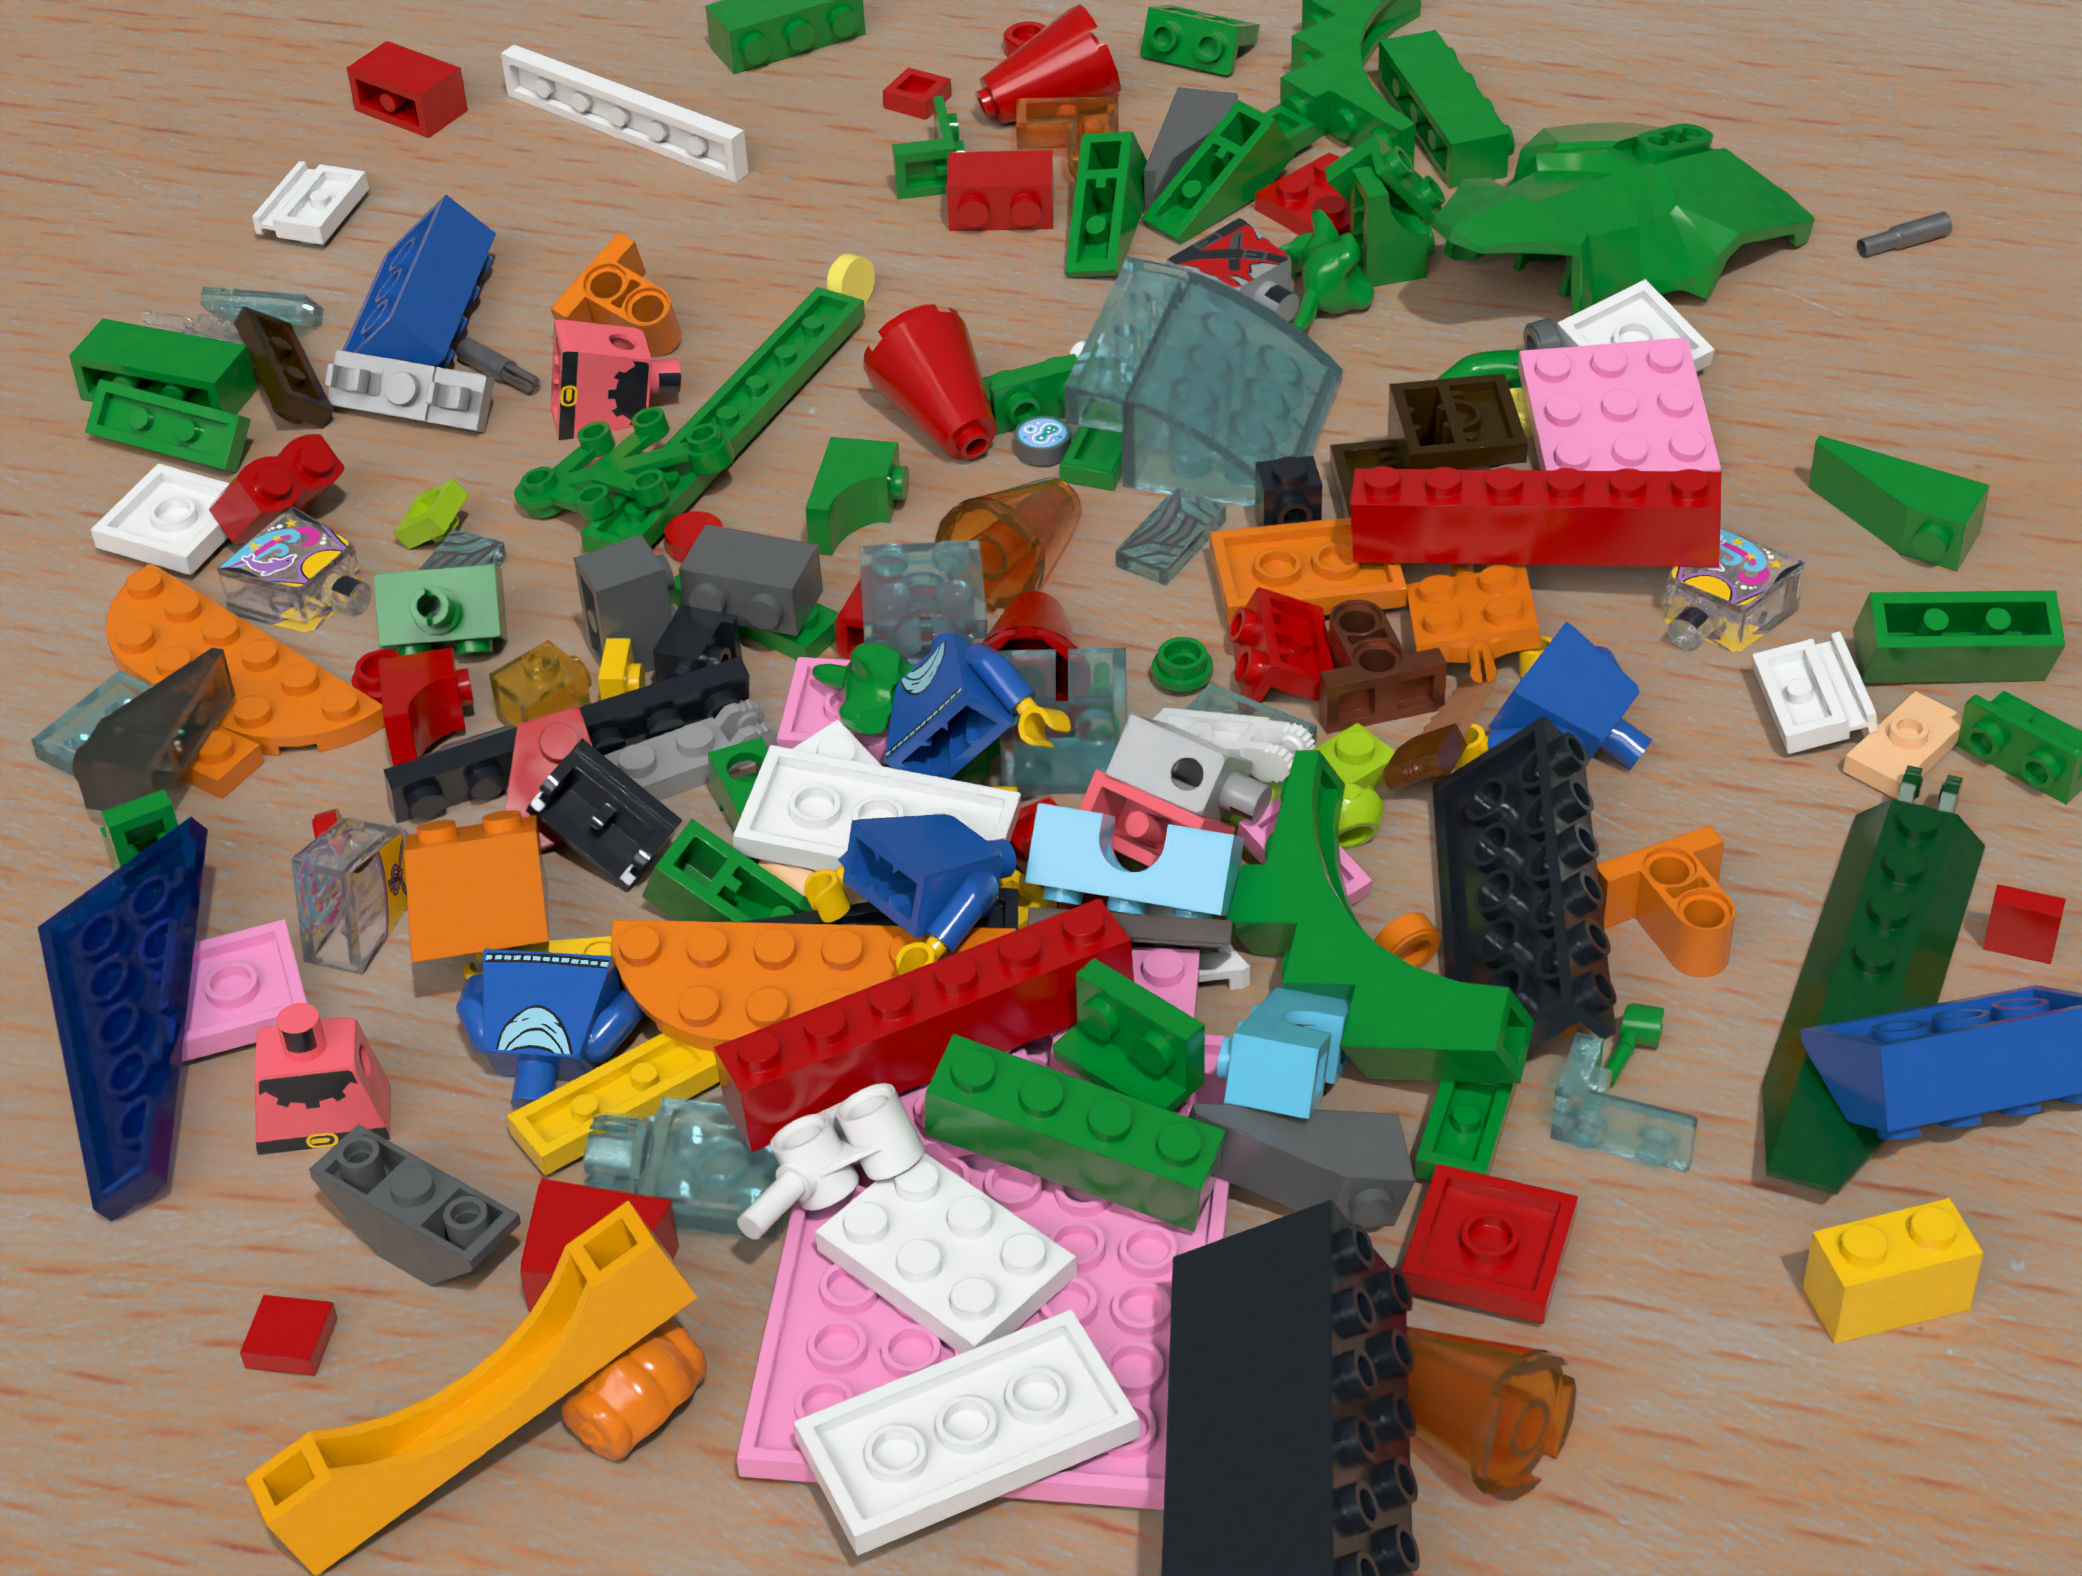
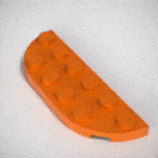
M152 563L131 573L127 577L126 583L119 590L109 608L106 619L107 639L115 665L120 673L137 689L203 731L216 724L260 744L262 755L280 756V747L303 748L317 744L320 753L347 746L385 727L382 704Z
M612 920L611 931L612 950L616 967L624 989L646 1015L656 1022L658 1030L683 1044L714 1052L713 1047L899 976L896 967V957L900 949L914 942L925 943L929 939L927 935L914 938L900 926ZM972 928L953 953L945 950L938 960L1016 931V928Z

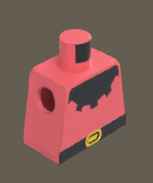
M554 320L550 409L558 440L577 438V433L582 427L597 421L607 422L611 431L633 428L631 419L637 412L649 408L650 393L680 392L681 368L679 360H651L644 332L640 329L571 320Z
M295 1003L279 1012L276 1018L277 1025L264 1026L257 1032L254 1086L256 1150L258 1155L332 1147L358 1124L390 1140V1083L357 1020L350 1017L320 1020L318 1010L313 1005Z

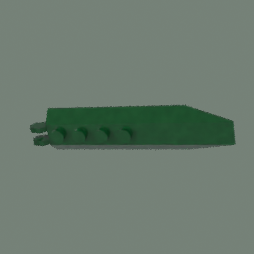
M1908 765L1902 779L1897 800L1890 799L1855 816L1762 1084L1766 1176L1838 1195L1887 1141V1139L1877 1137V1129L1847 1122L1802 1044L1801 1029L1938 1003L1985 850V844L1960 816L1955 814L1962 787V777L1948 774L1946 781L1941 786L1938 798L1939 807L1934 809L1914 804L1915 800L1920 796L1922 789L1923 768Z

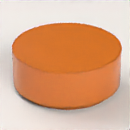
M1413 912L1400 916L1390 922L1379 932L1374 941L1412 966L1422 968L1437 952L1441 936L1425 914Z

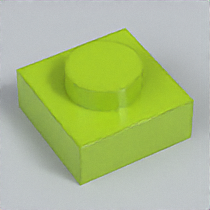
M451 479L417 495L393 534L408 549L431 539L435 543L442 541L457 527L460 521L457 513L469 494L454 479Z

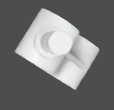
M881 1083L863 1088L852 1094L845 1101L819 1113L798 1118L779 1130L770 1143V1147L780 1164L776 1170L777 1180L739 1216L737 1224L747 1237L755 1240L759 1239L797 1200L803 1209L811 1211L829 1207L844 1199L855 1189L859 1182V1176L854 1165L860 1163L869 1179L883 1180L899 1175L917 1163L924 1154L925 1147L892 1084Z

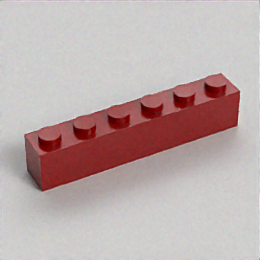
M1386 466L1372 469H1355L1350 501L1353 563L1719 567L1722 472H1709L1697 469L1640 471L1632 468H1624L1617 471H1580L1573 468L1516 470L1509 467L1494 470H1456L1450 467L1394 469Z
M1098 898L715 1046L713 1048L725 1108L750 1151L754 1152L769 1146L775 1134L792 1121L806 1115L819 1113L841 1103L863 1088L887 1083L892 1084L897 1094L930 1082L953 1034L1006 1052L1078 1023L1076 973L1095 958L1134 982L1131 939L1101 899Z

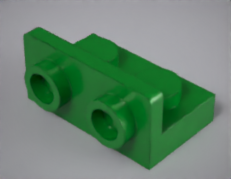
M1174 5L1148 7L1141 55L1146 58L1225 76L1232 75L1239 46L1257 43L1260 24Z
M1377 133L1325 168L1328 183L1351 204L1352 169L1373 165L1376 174L1380 177L1389 193V200L1401 206L1409 205L1418 213L1421 220L1424 219L1435 230L1431 225L1432 220L1442 209L1441 205L1445 203V197L1441 188L1432 177L1426 176L1422 178L1414 170L1410 158L1399 146L1391 148Z
M1075 354L1051 357L1044 362L1014 370H1002L982 378L997 426L996 435L1015 431L1022 421L1031 417L1052 416L1060 419L1086 412L1093 400H1100L1098 364L1093 358L1079 360Z
M2004 690L1991 702L1978 695H1974L1965 703L1957 747L2065 805L2082 791L2081 730Z
M1095 958L1076 973L1078 1023L1053 1044V1058L1093 1084L1172 1112L1176 1110L1205 1083V1024Z

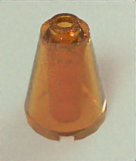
M1047 477L970 498L954 506L940 521L935 538L936 552L942 549L946 563L942 573L947 583L955 591L974 600L975 606L979 609L992 612L997 608H1007L1009 603L1022 593L1038 591L1080 521L1082 507L1077 493L1065 481L1059 478Z
M1407 1326V1339L1414 1356V1370L1408 1374L1409 1403L1416 1420L1415 1435L1481 1492L1496 1500L1514 1501L1532 1491L1542 1479L1530 1473L1544 1454L1555 1460L1557 1459L1565 1445L1574 1418L1577 1394L1575 1379L1563 1374L1561 1367L1568 1365V1363L1562 1357L1542 1349Z

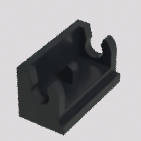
M583 738L539 787L541 791L526 809V812L531 816L536 815L537 821L625 892L665 849L683 821Z

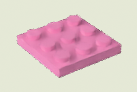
M1687 337L1519 351L1517 367L1540 470L1573 468L1580 471H1617L1619 469L1632 468L1640 471L1697 469L1721 472Z

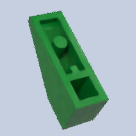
M1237 100L1141 219L1147 226L1179 244H1183L1254 200L1256 192L1272 184L1296 154L1276 119Z
M1133 131L1082 134L1065 274L1068 278L1118 276L1142 215L1145 201L1144 169L1148 161Z
M1821 435L1815 441L1809 482L1811 490L1899 554L1953 571H1958L1981 532L1990 486Z
M693 819L689 821L655 866L642 895L644 899L676 921L740 922L816 911L812 909L805 896Z

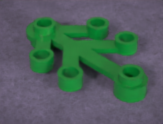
M649 407L637 412L632 417L631 423L634 432L616 447V441L607 422L597 421L585 425L577 433L580 446L554 468L544 466L527 472L516 486L514 497L518 506L527 510L528 515L533 518H547L567 509L581 514V517L586 521H597L605 518L614 510V502L609 491L636 499L637 503L641 506H654L663 502L670 494L665 476L658 469L688 461L692 471L696 474L710 475L727 468L733 462L735 453L727 433L720 430L714 423H704L692 428L686 435V442L641 453L651 443L664 438L670 431L663 409ZM605 455L592 467L584 468L596 457Z

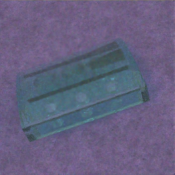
M1127 257L1064 386L1066 424L1121 432L1123 487L1171 495L1174 494L1176 489H1180V495L1184 497L1195 498L1194 495H1197L1199 499L1255 508V462L1278 460L1287 456H1313L1343 380V369L1304 332L1273 310L1245 294L1187 270L1164 263Z

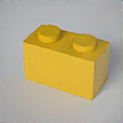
M1946 1198L1813 1231L1803 1290L1833 1344L1971 1310L1984 1253L1951 1199Z

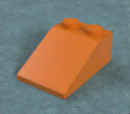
M519 810L497 811L483 816L482 824L456 827L454 820H437L419 825L416 828V834L406 835L404 858L410 950L413 963L484 952V948L504 949L549 942L548 885L536 815L522 817Z

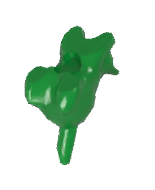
M1316 209L1311 213L1312 232L1298 235L1292 242L1279 247L1289 255L1291 260V278L1303 276L1305 294L1293 323V329L1296 332H1303L1312 325L1318 310L1339 315L1350 310H1364L1374 300L1375 291L1373 285L1357 264L1362 256L1358 243L1351 233L1346 232L1339 236L1331 220L1321 209Z
M865 642L857 645L851 651V660L847 666L832 663L819 664L813 668L812 675L825 686L842 691L841 699L843 704L838 713L842 723L849 730L868 736L883 733L885 728L890 726L896 686L900 679L916 665L909 663L903 656L885 643Z

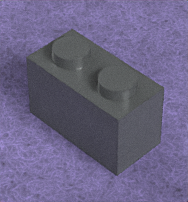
M705 525L679 567L684 606L737 615L738 625L793 636H798L823 592L818 544L714 525Z
M640 535L574 557L588 648L599 667L601 666L606 638L631 639L634 663L643 664L645 673L655 670L653 649L676 613L675 607L669 601L668 594L669 590L675 588V579L665 555L656 556L644 537Z

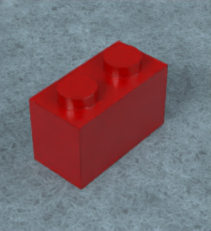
M385 41L347 67L355 111L426 138H430L468 111L462 72L458 66Z
M1053 150L949 152L946 183L949 231L1053 229Z

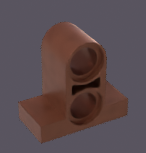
M1360 599L1347 600L1339 603L1332 609L1329 616V645L1334 669L1320 672L1319 720L1326 734L1344 731L1356 723L1364 727L1436 712L1445 705L1447 662L1439 647L1406 654L1382 609L1370 601Z

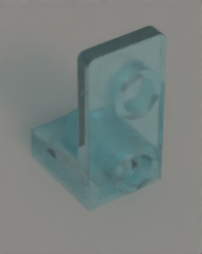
M1577 1032L1555 1089L1550 1138L1571 1143L1581 1148L1594 1149L1637 1160L1650 1166L1688 1172L1693 1159L1698 1119L1690 1114L1608 1094L1612 1070L1601 1068L1604 1039Z

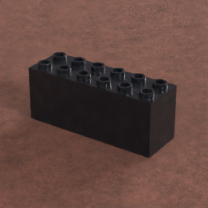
M1331 1199L1173 1257L1161 1576H1413V1572L1419 1568V1550L1412 1534V1503L1417 1500L1418 1487L1410 1463V1437H1413L1416 1433V1420L1409 1403L1408 1374L1414 1370V1356L1407 1339V1312L1412 1309V1293L1408 1281L1401 1270L1397 1267L1391 1268L1373 1248L1365 1229L1359 1224L1353 1225Z

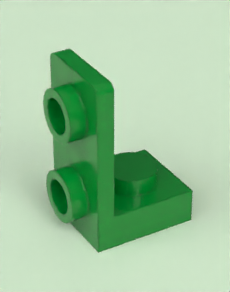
M943 96L933 97L936 140L892 144L895 190L898 200L947 194L946 183L949 152H965L963 140L959 139L956 113L947 114Z

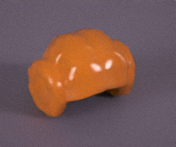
M668 1320L625 1350L604 1368L598 1370L566 1394V1401L562 1405L563 1420L567 1427L582 1439L586 1446L591 1447L598 1456L618 1461L626 1457L632 1451L635 1444L660 1427L673 1410L687 1400L695 1391L696 1386L704 1380L707 1372L704 1352L702 1348L696 1345L685 1328L678 1327L675 1323Z

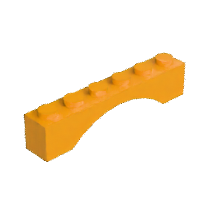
M629 1201L625 1202L565 1246L552 1279L530 1314L497 1350L471 1372L433 1396L393 1414L346 1427L309 1431L245 1477L266 1526L314 1576L319 1575L406 1510L415 1506L421 1499L469 1464L478 1460L487 1451L532 1418L541 1414L550 1405L595 1372L604 1368L613 1359L651 1331L667 1322L677 1312L697 1299V1295L670 1254Z

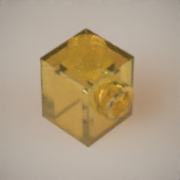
M549 640L489 673L497 720L504 726L510 725L511 728H515L518 724L573 707L591 704L589 688L592 685V680L588 669L578 657L567 655Z

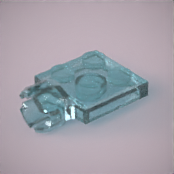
M947 540L943 542L909 544L885 543L882 545L859 546L864 643H885L903 656L909 663L917 665L931 652V643L940 634L948 632L957 633L968 641L984 639L987 636V614L980 540Z
M662 1097L660 1108L655 1115L646 1118L641 1115L616 1112L598 1113L593 1118L589 1129L608 1132L603 1134L589 1133L586 1139L583 1164L584 1171L590 1175L584 1180L585 1186L672 1200L676 1228L746 1236L740 1230L737 1219L777 1180L776 1170L780 1166L770 1145L754 1152L750 1151L726 1110L725 1105L719 1103ZM784 1214L760 1238L779 1240Z

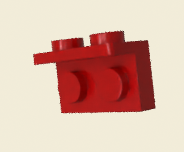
M1257 587L1246 607H1239L1235 611L1228 631L1229 641L1233 642L1236 660L1234 676L1240 685L1243 707L1256 710L1271 687L1293 697L1302 696L1319 702L1320 672L1334 669L1323 608Z

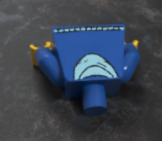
M943 633L932 641L931 652L904 675L896 686L889 732L886 739L884 763L899 770L950 779L1014 724L1013 714L1017 712L1020 715L1018 732L1021 739L1027 744L1054 748L1052 742L1046 737V724L1056 731L1068 733L1071 729V723L1063 711L1039 707L1033 701L1036 695L1033 688L1014 665L993 647L985 643L972 644L957 633Z
M485 948L482 958L483 972L476 971L474 962L463 965L466 983L456 1005V1012L473 1049L487 1057L497 1074L515 1077L511 1105L517 1109L554 1091L556 1080L573 1081L595 1069L599 1062L608 1060L646 1015L633 1001L627 991L623 989L617 967L611 956Z

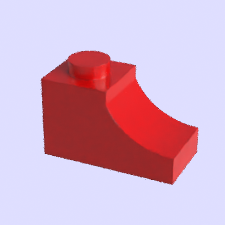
M452 648L379 660L383 719L393 766L421 758L425 750L439 738L453 731L466 729L463 706L474 704L473 691L468 668L456 670Z

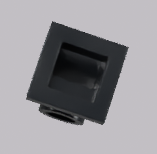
M1287 456L1278 460L1255 462V519L1258 527L1322 520V481L1314 456Z
M680 605L653 649L657 682L739 656L742 658L737 615Z

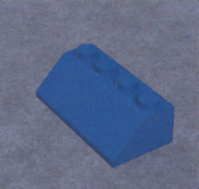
M445 194L385 254L342 351L446 368L455 353L450 348V345L460 335L468 321L463 316V313L471 306L480 292V287L476 285V281L482 277L492 263L493 257L488 252L496 233Z
M2033 985L1801 1029L1802 1044L1847 1122L1877 1129V1137L1881 1139L1900 1140L1918 1137L1921 1135V1125L1936 1122L1943 1127L1978 1125L1982 1123L1981 1113L1996 1110L2004 1115L2033 1114L2042 1110L2041 1101L2056 1098L2057 1101L2063 1103H2082V993Z

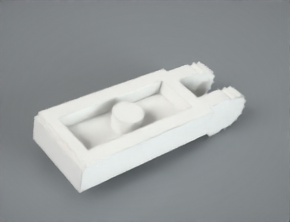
M1164 707L1153 718V720L1172 724L1252 761L1251 774L1260 782L1271 783L1275 781L1278 783L1281 781L1283 783L1284 779L1289 776L1295 751L1313 750L1315 748L1313 745L1315 740L1312 739L1313 734L1308 732V728L1305 729L1302 725L1299 726L1296 723L1290 725L1289 722L1272 721L1268 717Z

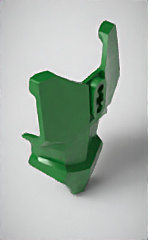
M1606 122L1543 128L1521 148L1514 179L1507 187L1498 184L1492 178L1462 179L1453 196L1433 218L1431 225L1446 239L1444 254L1453 260H1476L1486 254L1516 253L1513 268L1521 271L1529 262L1535 260H1560L1561 255H1566L1567 261L1558 294L1563 297L1571 296L1572 316L1645 279L1661 295L1672 291L1684 290L1707 299L1713 293L1727 260L1742 244L1788 235V242L1798 247L1808 242L1815 218L1789 193L1773 184L1728 149L1714 150L1710 148L1713 134L1703 127L1686 123L1667 127H1655L1629 122Z

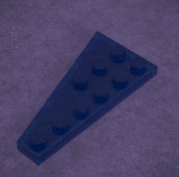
M192 816L38 926L92 1207L94 1211L111 1222L167 1184L208 835V829Z

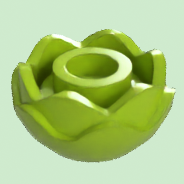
M1345 784L1338 826L1339 845L1344 850L1368 842L1380 829L1384 819L1385 804L1384 799H1380L1372 785H1368L1364 789L1356 784Z

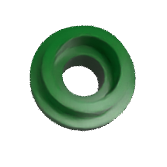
M1176 637L1165 641L1159 647L1158 653L1152 661V675L1160 686L1175 692L1186 693L1203 687L1211 680L1213 660L1207 653L1206 647L1200 641L1190 637Z

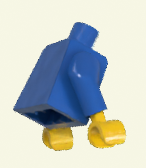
M1566 621L1553 639L1548 636H1541L1542 648L1519 652L1521 681L1514 688L1488 726L1493 729L1489 736L1485 735L1484 729L1481 726L1472 723L1464 737L1468 745L1454 767L1455 770H1458L1544 716L1562 733L1570 732L1576 736L1585 748L1589 761L1596 751L1601 749L1631 770L1653 740L1622 718L1640 693L1638 685L1622 671L1611 650L1602 646H1594L1574 626Z
M946 814L852 820L847 851L837 859L842 865L835 871L832 869H821L811 873L806 878L804 891L812 909L817 910L822 921L826 923L840 919L850 909L851 903L844 889L846 886H849L914 938L927 935L929 939L925 943L914 942L906 945L898 952L896 967L899 975L938 961L945 950L953 953L976 922L992 913L999 896L1000 879L1012 876L1016 868V856L1008 840L1001 838L987 841L954 816Z

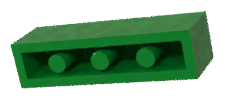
M1436 30L1379 40L1378 85L1392 106L1416 123L1415 139L1448 188L1459 187L1462 179L1492 178L1496 180L1506 178L1508 175L1509 156L1513 155L1515 149L1512 130L1509 125L1503 124L1495 113L1491 100L1489 98L1485 99L1477 88L1473 75L1470 72L1467 73L1459 63L1455 50L1446 45Z
M955 1034L952 1035L926 1090V1136L1195 1232L1220 1171L1226 1130Z

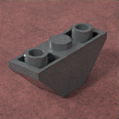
M360 1124L354 1127L309 1169L313 1181L377 1256L429 1286L473 1271L521 1224L520 1216L515 1211Z

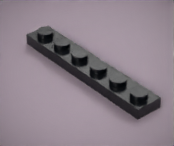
M741 656L579 708L592 746L602 755H606L710 717L715 719L724 706L734 702L738 704L741 700L746 701L749 699L750 675ZM517 727L383 769L388 804L396 824L414 818H429L445 808L472 799H488L507 789Z

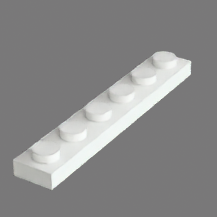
M512 45L501 53L508 97L734 183L739 182L749 174L745 134L742 129L517 45Z

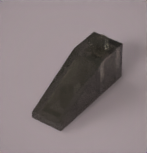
M209 649L99 721L87 741L78 747L72 761L73 775L79 783L86 809L104 811L165 789L170 799L235 697L224 649Z

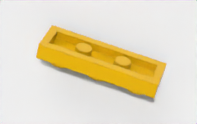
M661 1033L508 1114L507 1120L510 1134L546 1176L720 1082L715 1054L711 1051L683 1044Z

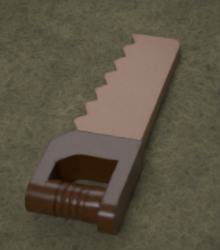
M1482 674L1483 684L1475 682L1472 678L1460 682V687L1452 691L1453 696L1446 699V704L1438 709L1439 713L1430 718L1432 722L1423 727L1424 731L1397 748L1383 772L1385 783L1390 790L1396 791L1432 778L1440 779L1450 775L1468 745L1464 737L1496 684V678L1487 683L1486 674Z

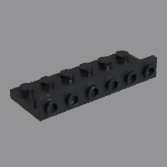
M1544 716L1432 785L1445 977L1459 982L1509 987L1534 1020L1528 1051L1551 1037L1559 1035L1578 1022H1581L1602 1040H1606L1616 1034L1613 1005L1616 1004L1617 997L1614 987L1610 982L1607 955L1611 951V946L1604 930L1602 905L1605 903V896L1598 878L1596 858L1599 856V847L1593 836L1591 818L1594 803L1588 791L1586 766L1589 763L1585 748L1576 736L1570 732L1562 733Z

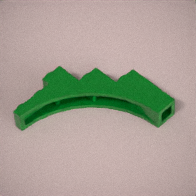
M1302 0V31L1292 35L1291 72L1280 77V105L1316 123V140L1330 134L1350 147L1355 148L1377 133L1391 148L1395 146L1402 148L1414 166L1416 123L1389 105L1372 86L1364 67L1379 46V40L1387 39L1396 30L1421 16V0Z
M1296 750L1289 776L1284 779L1281 786V806L1274 832L1269 835L1265 847L1266 862L1265 864L1241 865L1230 908L1226 916V920L1233 921L1236 927V936L1252 955L1284 956L1281 968V984L1286 989L1351 1001L1340 1047L1367 1079L1520 1084L1534 1025L1533 1018L1509 987L1459 982L1414 967L1378 945L1363 930L1352 911L1340 869L1338 826L1345 783L1320 750Z

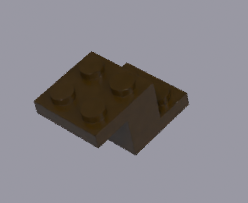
M1505 373L1389 384L1387 440L1330 445V465L1344 518L1351 517L1350 501L1355 469H1372L1386 466L1394 469L1450 467L1456 470H1468V468L1474 467L1494 468L1507 464L1527 463L1528 442Z

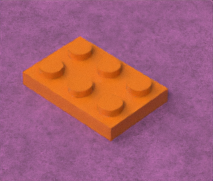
M1351 517L1210 532V553L1228 625H1230L1235 611L1239 607H1246L1257 587L1321 606L1324 615H1330L1336 605L1347 600L1360 599L1370 601L1381 609L1407 606V586L1400 563H1353Z

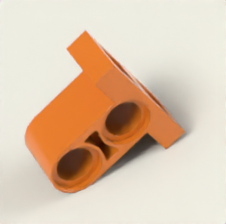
M619 232L550 308L555 320H571L638 328L644 332L651 357H660L672 352L681 341L682 335L668 293L661 287L643 278L646 271L635 241Z
M1711 825L1597 864L1599 884L1605 896V903L1602 905L1604 928L1635 918L1676 969L1689 976L1701 978L1715 976L1728 965L1735 920V906L1719 885L1724 841Z

